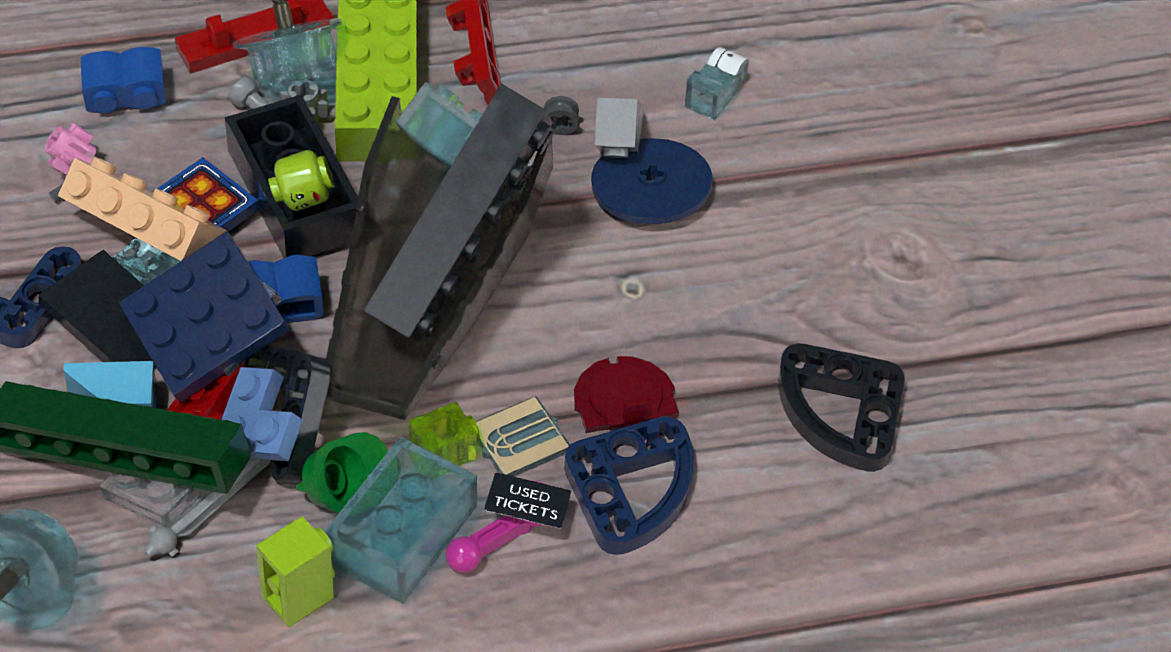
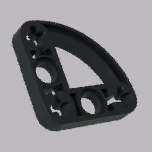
M796 343L785 348L781 357L778 389L783 409L797 432L819 452L846 466L862 471L875 472L882 470L887 465L892 449L905 381L903 370L897 364L890 361L808 344ZM796 361L805 363L804 367H795ZM819 365L824 366L822 373H817ZM838 367L845 368L853 374V377L841 380L834 377L830 371ZM880 379L889 380L886 395L878 394ZM800 387L860 399L853 439L826 424L809 406ZM879 409L884 411L889 419L883 422H876L871 420L866 413L869 410ZM869 436L878 437L875 454L866 452Z

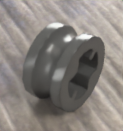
M556 96L546 101L544 109L547 110L553 122L551 130L554 131V134L566 135L575 131L578 127L579 116L577 102L566 96Z

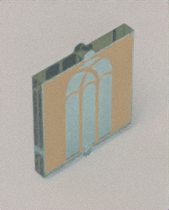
M537 396L469 424V430L482 448V457L485 459L489 458L498 473L514 477L565 455L566 449L570 446V443L558 428V419L555 417L551 418Z

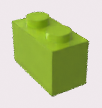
M301 516L256 545L261 596L288 627H291L334 598L333 578L335 577V572L331 560L333 545L328 535L321 528L314 529Z

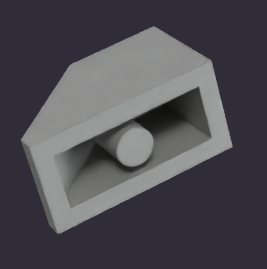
M597 97L594 146L598 150H604V157L628 158V151L638 152L644 117V108L638 99Z

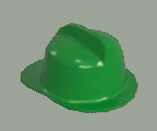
M367 432L353 433L330 441L311 454L303 465L302 482L296 485L297 491L306 492L308 498L322 508H328L335 513H347L373 503L385 495L391 485L393 475L392 458L386 445L377 436Z

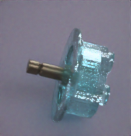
M271 0L274 3L273 9L278 28L247 36L232 43L233 48L248 51L254 80H259L261 87L284 83V79L297 76L298 81L313 79L321 76L322 72L334 69L333 64L337 62V56L331 31L340 26L342 20L340 18L293 24L289 3L286 0Z

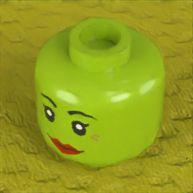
M310 150L279 159L274 167L275 177L268 179L275 201L277 203L284 201L286 206L293 211H300L327 201L329 189L335 187L325 157H317Z

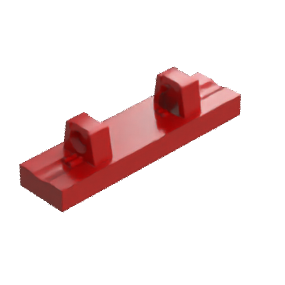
M286 0L289 3L297 40L311 36L315 30L324 32L334 29V17L323 0ZM273 7L227 22L222 21L220 14L205 19L206 28L175 37L176 50L190 74L282 45Z
M458 0L445 7L446 16L454 31L467 29L471 53L453 61L455 74L462 86L476 83L479 90L484 94L487 105H489L501 83L487 0Z

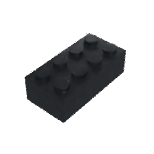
M302 95L225 117L228 152L248 191L258 199L259 212L283 258L291 255L312 256L364 239L363 205ZM310 150L317 157H325L335 187L329 189L327 201L300 211H293L286 206L284 201L278 203L275 201L268 179L275 177L274 167L279 159Z

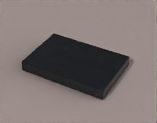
M104 249L39 294L38 304L103 362L153 361L119 304L120 301L144 285Z

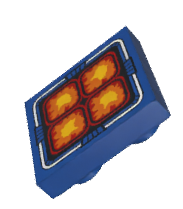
M204 157L157 188L177 197V205L184 209L186 205H191L210 214L208 221L227 231H230L259 210L258 199Z

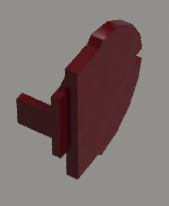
M617 356V363L610 364L609 357L593 363L581 373L574 387V410L580 413L585 433L627 427L659 417L678 418L679 416L673 396L675 394V387L667 373L652 362L633 356Z

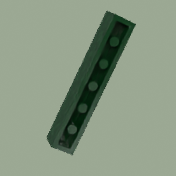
M5 381L0 388V451L222 494L229 493L251 458L241 423Z

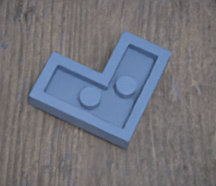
M241 367L221 420L242 424L251 458L289 461L303 420L292 412L272 411L284 376L274 369Z

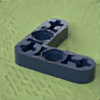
M66 246L55 247L49 250L10 300L0 296V344L16 349L24 348L31 345L39 337L53 316L41 305L29 300V298L36 292L45 291L56 283L55 279L58 282L81 265L80 255L76 250ZM23 321H25V327L20 326Z

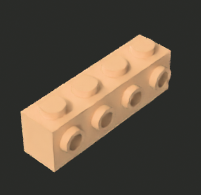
M93 157L91 163L74 158L58 194L60 198L180 261L227 231L208 221L210 214L191 205H186L184 209L177 205V197L156 188L154 192H151L145 188L147 185L146 181L125 172L123 176L115 173L117 168L115 165L97 157Z

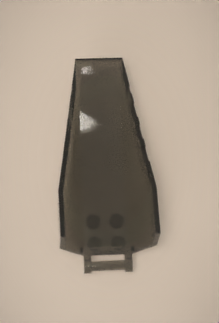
M391 97L364 164L356 205L357 213L353 233L351 232L346 268L343 270L341 280L342 289L338 309L336 308L333 334L329 340L326 355L331 370L326 400L402 420L408 417L458 349L529 236L553 169L552 139L542 154L536 153L531 167L532 171L523 187L519 191L515 188L512 189L506 199V204L510 205L499 226L496 228L491 225L483 237L487 245L475 264L468 262L460 275L465 281L459 293L452 302L446 299L438 311V314L442 316V320L436 331L430 338L423 336L419 343L365 312L364 309L457 156L454 154L461 151L467 139L459 137V132L446 130L438 150H432L404 129L400 98Z

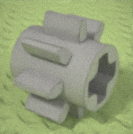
M297 80L292 82L288 91H280V101L302 95L317 124L320 117H328L327 90H318V86L314 81Z

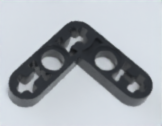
M266 345L246 359L245 367L274 369L284 376L280 389L286 391L281 412H292L303 420L289 461L270 460V473L276 481L299 484L302 482L303 465L306 459L314 452L330 381V364L323 357Z

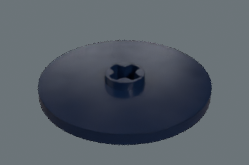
M647 138L640 139L638 152L628 151V158L604 157L603 154L593 167L591 187L597 202L612 215L634 223L662 224L683 219L699 210L711 194L713 178L708 162L696 150L676 141Z

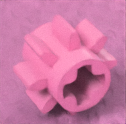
M71 123L68 130L58 126L51 133L44 147V152L51 156L47 163L67 175L74 158L91 163L96 153V147L89 143L93 135L74 123Z

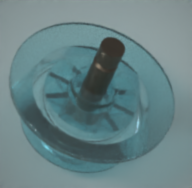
M15 509L6 514H0V621L27 630L50 627L67 614L74 600V576L78 568L76 546L69 533L60 523L40 511Z

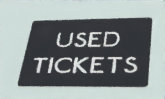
M496 472L484 510L560 529L564 521L571 490Z

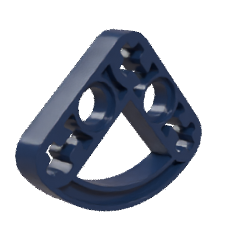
M668 416L655 418L570 444L565 453V475L593 536L603 551L613 555L632 552L655 540L674 523L684 508L690 492L694 462L693 449L689 434L682 422ZM665 435L668 440L674 439V441L667 443L665 438H659V436ZM620 444H629L635 447L637 453L631 457H621L613 449ZM584 458L586 463H592V476L587 478L585 465L582 462H577V459ZM673 461L674 476L666 494L653 509L636 520L616 477ZM595 490H605L613 498L607 503L598 504L591 501L588 495ZM614 516L613 522L619 532H624V536L618 537L614 531L609 532L610 517Z

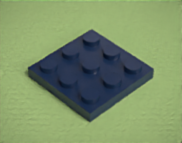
M228 231L119 302L173 396L180 403L290 330L289 325Z

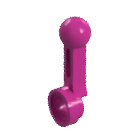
M504 515L469 537L460 536L453 539L446 548V561L457 572H471L478 567L484 556L515 537L531 532V527H538L543 524Z

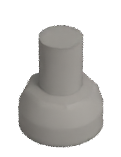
M249 75L240 78L228 94V100L240 107L249 106L251 109L270 104L258 94L259 86Z

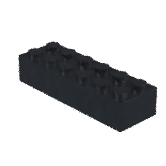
M501 83L365 307V312L419 343L423 336L430 338L434 334L442 320V316L438 314V311L446 299L452 302L459 293L465 281L460 275L468 262L475 264L487 245L483 237L489 227L493 225L497 228L502 222L510 206L506 204V199L513 188L519 191L523 187L532 171V168L528 166L529 161L535 151L540 154L544 152L554 135V131L551 130L553 122L546 109Z

